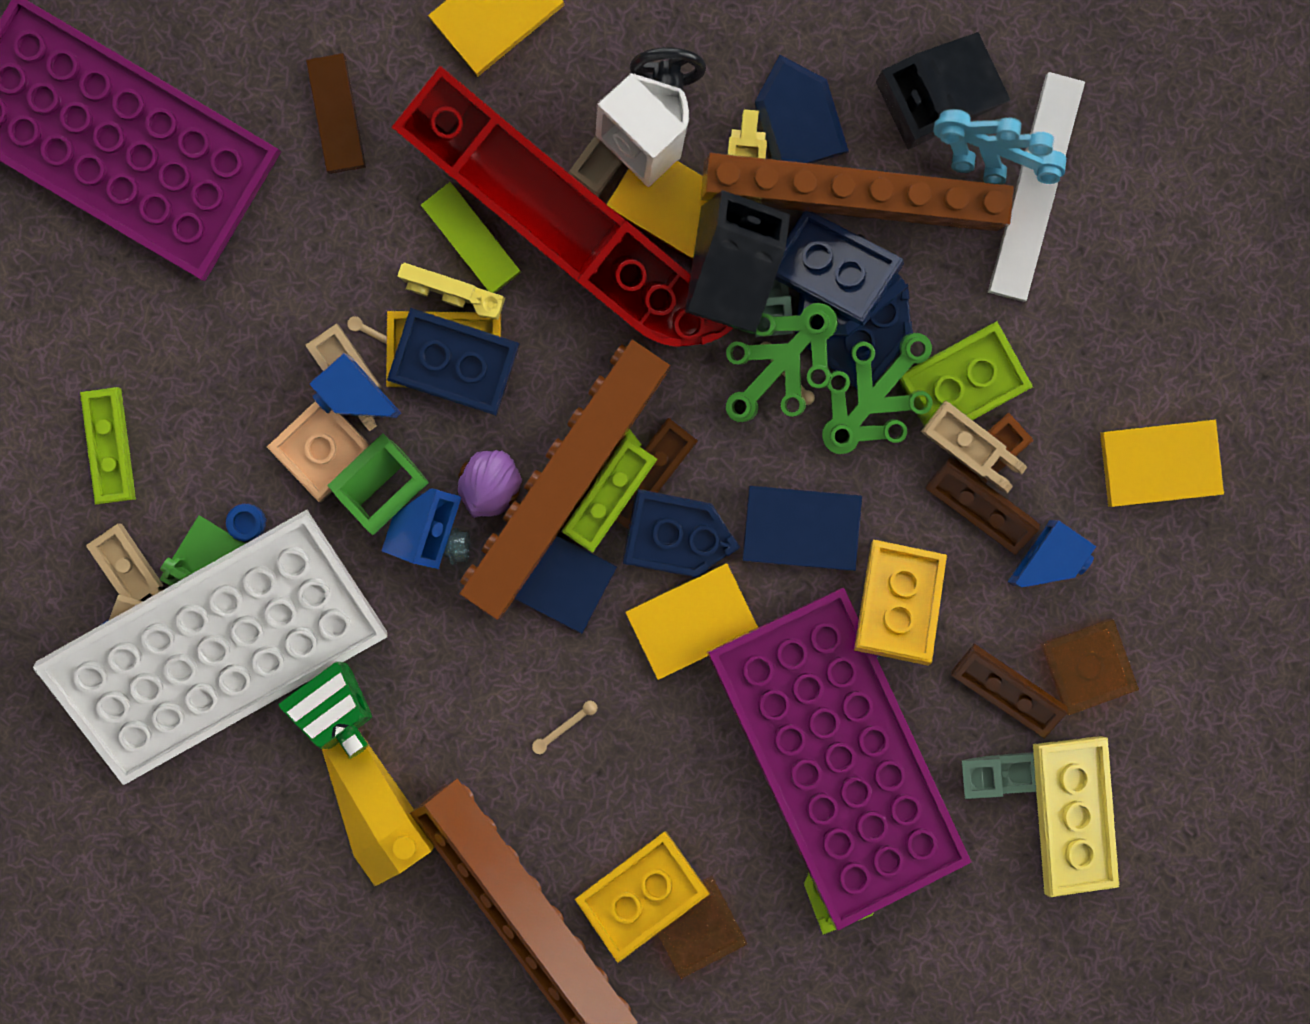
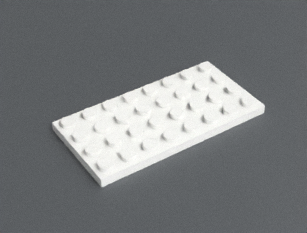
M305 510L35 662L33 668L120 782L125 785L307 683L336 661L344 662L387 638V630L308 510Z

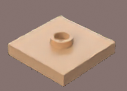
M315 401L274 439L267 448L318 502H322L332 493L328 484L370 444L343 415L337 414L333 410L326 413Z

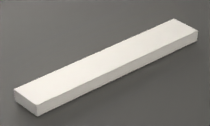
M1048 72L1045 76L1030 134L1035 132L1050 133L1054 137L1053 150L1059 151L1066 156L1085 81ZM1023 165L1020 169L1012 200L1011 223L1004 229L988 293L1021 302L1027 301L1058 185V182L1055 184L1039 182L1034 170Z

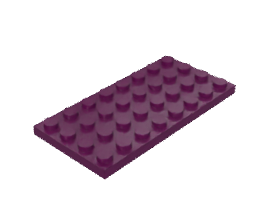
M11 0L0 18V161L197 278L206 281L281 151L28 0Z
M839 588L706 652L836 930H840L972 863L876 655L854 650L859 619L844 588Z

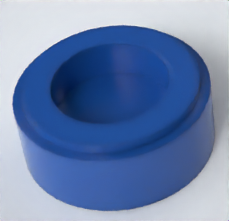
M240 504L233 507L226 518V528L229 534L239 541H252L262 535L266 527V518L263 511L252 504Z

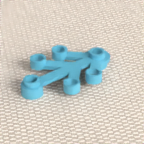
M946 110L940 114L939 119L934 123V134L942 142L951 145L953 151L951 167L954 171L968 173L974 170L976 154L968 149L967 143L979 147L985 164L983 175L985 183L1002 185L1006 182L1007 166L1002 164L1000 156L1033 169L1037 175V180L1044 184H1055L1065 174L1067 158L1063 153L1053 150V135L1047 132L1020 135L1021 122L1017 119L1003 118L997 121L970 122L971 117L966 112ZM985 134H996V136H987ZM1018 148H1028V151H1029L1030 153H1028V152H1026V151H1023V150H1021V149H1018Z

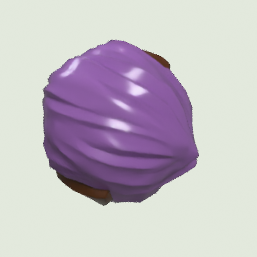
M502 450L476 452L470 461L463 464L457 476L459 479L458 493L473 518L480 516L491 517L505 512L518 497L522 478L515 466L514 460Z

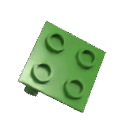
M199 515L173 558H167L162 564L160 570L164 573L159 580L171 586L246 543L234 539L227 531Z

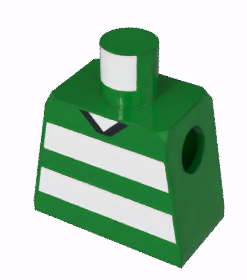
M336 661L278 704L281 710L320 749H330L339 743L347 756L353 758L369 746L358 728L367 723L372 718V714L347 663Z

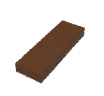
M344 53L307 59L306 63L326 171L329 174L366 168L346 56Z
M670 418L665 421L644 448L645 451L658 460L638 489L658 493L698 442L697 439ZM636 492L616 519L627 529H629Z
M951 457L941 466L925 487V489L1014 555L1040 530V523Z
M976 644L972 645L952 670V677L1044 739L1068 713V706Z

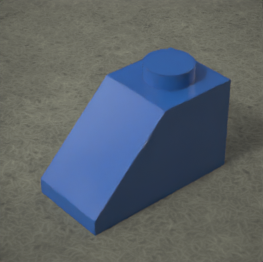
M345 353L310 383V386L316 391L312 396L313 399L326 413L333 410L340 415L397 418L401 414L398 408L357 362Z
M430 488L392 517L382 552L413 564L439 569L462 497Z
M1049 520L1007 582L1022 588L1075 578L1077 574L1082 575L1090 567L1094 559L1091 554L1096 546L1059 520Z

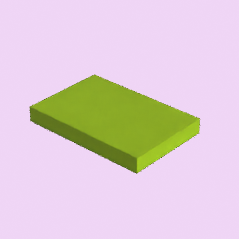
M997 321L930 357L926 361L908 369L899 380L906 395L922 390L931 396L933 401L931 409L927 413L917 414L924 427L944 401L949 402L971 420H974L1033 387ZM919 395L914 399V407L916 409L925 407L927 400L924 395Z

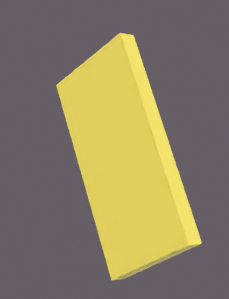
M1099 736L1033 744L1044 894L1049 897L1118 888L1119 876L1108 738Z

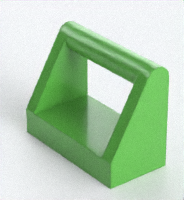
M382 433L328 484V487L365 529L374 535L429 482L406 453ZM403 467L412 478L369 517L361 505Z

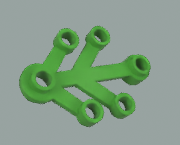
M814 303L807 306L800 316L773 317L770 314L763 313L761 319L768 318L770 328L766 332H761L757 328L756 334L767 337L775 331H799L789 343L747 345L743 342H733L728 346L726 356L733 364L742 365L749 360L774 359L744 392H736L728 398L726 411L732 420L737 422L752 420L758 412L757 401L784 371L786 396L781 401V409L788 416L801 415L805 410L806 403L801 391L800 354L810 343L813 367L807 373V381L814 388H825L830 384L832 374L827 364V339L833 336L838 326L837 315L830 306L823 303ZM816 315H821L824 318V325L821 329L815 330L811 325L812 318ZM737 346L743 347L745 355L741 360H736L733 357V350ZM818 369L823 370L826 374V379L822 384H817L813 380V374ZM793 397L800 403V407L796 412H791L787 408V402ZM740 399L746 403V411L743 414H738L734 408L735 403Z
M916 332L904 336L899 345V357L874 386L872 384L871 362L875 357V349L870 343L865 341L854 344L851 349V357L855 361L858 404L849 415H847L845 392L850 386L848 375L839 370L831 372L832 378L836 375L843 376L845 383L841 389H834L831 386V382L827 386L831 393L832 419L825 424L822 431V439L830 451L836 454H846L854 450L859 441L887 439L892 443H899L906 438L907 427L897 419H891L885 425L860 426L869 414L909 410L917 414H924L931 409L933 404L932 398L927 392L922 390L914 391L910 395L885 397L914 363L919 364L929 358L932 352V344L927 336ZM920 341L923 344V352L920 355L914 356L910 351V347L914 342ZM861 346H867L870 351L869 357L865 360H859L856 356V351ZM919 395H924L927 400L925 407L916 409L914 407V399ZM894 424L900 425L902 429L901 434L895 438L890 437L888 433L889 428ZM839 429H846L848 431V438L844 442H837L835 440V433Z

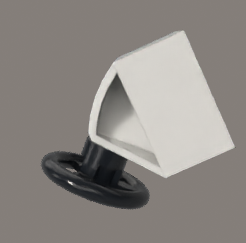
M661 47L646 50L636 55L630 63L631 74L597 104L595 136L648 188L681 158L689 120L688 103L683 92V86L700 80L706 72V64L703 58L686 49ZM670 59V60H664V61H660V62H651V61H656V60ZM686 63H690L695 67L689 73L683 74L681 72V66Z

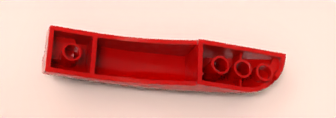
M439 66L391 127L647 338L675 347L703 345L721 338L733 329L732 327L686 313L685 309L691 274L505 121L443 67Z

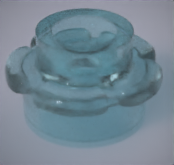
M458 528L452 529L443 557H449L452 565L457 564V562H467L470 552L469 532H458Z

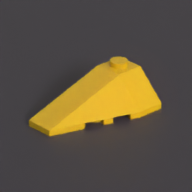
M339 743L330 749H322L353 856L374 886L402 873L432 852L434 845L410 814L414 810L370 746L353 758L347 756Z

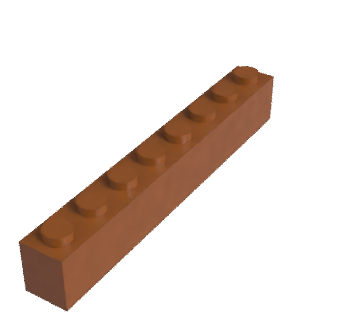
M709 153L704 161L701 200L709 201L720 191L724 190L771 208L998 231L1011 223L1014 186Z
M633 339L627 347L621 344L615 351L609 362L614 367L608 376L604 378L600 375L588 392L593 397L585 409L578 407L567 423L571 430L563 441L557 438L545 456L550 461L542 473L537 469L534 471L524 486V489L529 492L521 504L514 501L502 520L507 522L500 535L493 533L481 550L486 554L478 567L472 564L460 580L464 587L459 594L497 620L503 617L628 430L632 427L670 371V364Z
M457 778L440 788L410 813L565 1024L638 1023L631 1014L629 1004L616 994L608 983L609 979L606 973L596 966L588 956L584 943L574 936L565 925L561 912L548 902L541 892L542 889L539 882L526 872L519 862L516 851L511 846L506 845L497 833L495 823L489 816L483 814L474 801L473 793L467 786L461 784Z

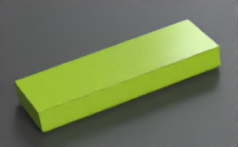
M451 182L421 204L489 292L496 293L521 273L520 269Z
M115 387L80 392L95 504L136 500L121 388Z
M626 438L562 532L593 553L658 459Z

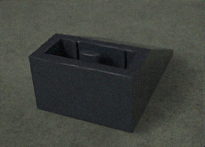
M979 32L912 55L883 69L876 80L879 91L908 150L936 137L933 131L934 123L939 119L940 114L946 110L964 111L969 114L972 120L1011 100Z
M724 190L702 205L685 312L750 334L756 333L786 249L790 214Z

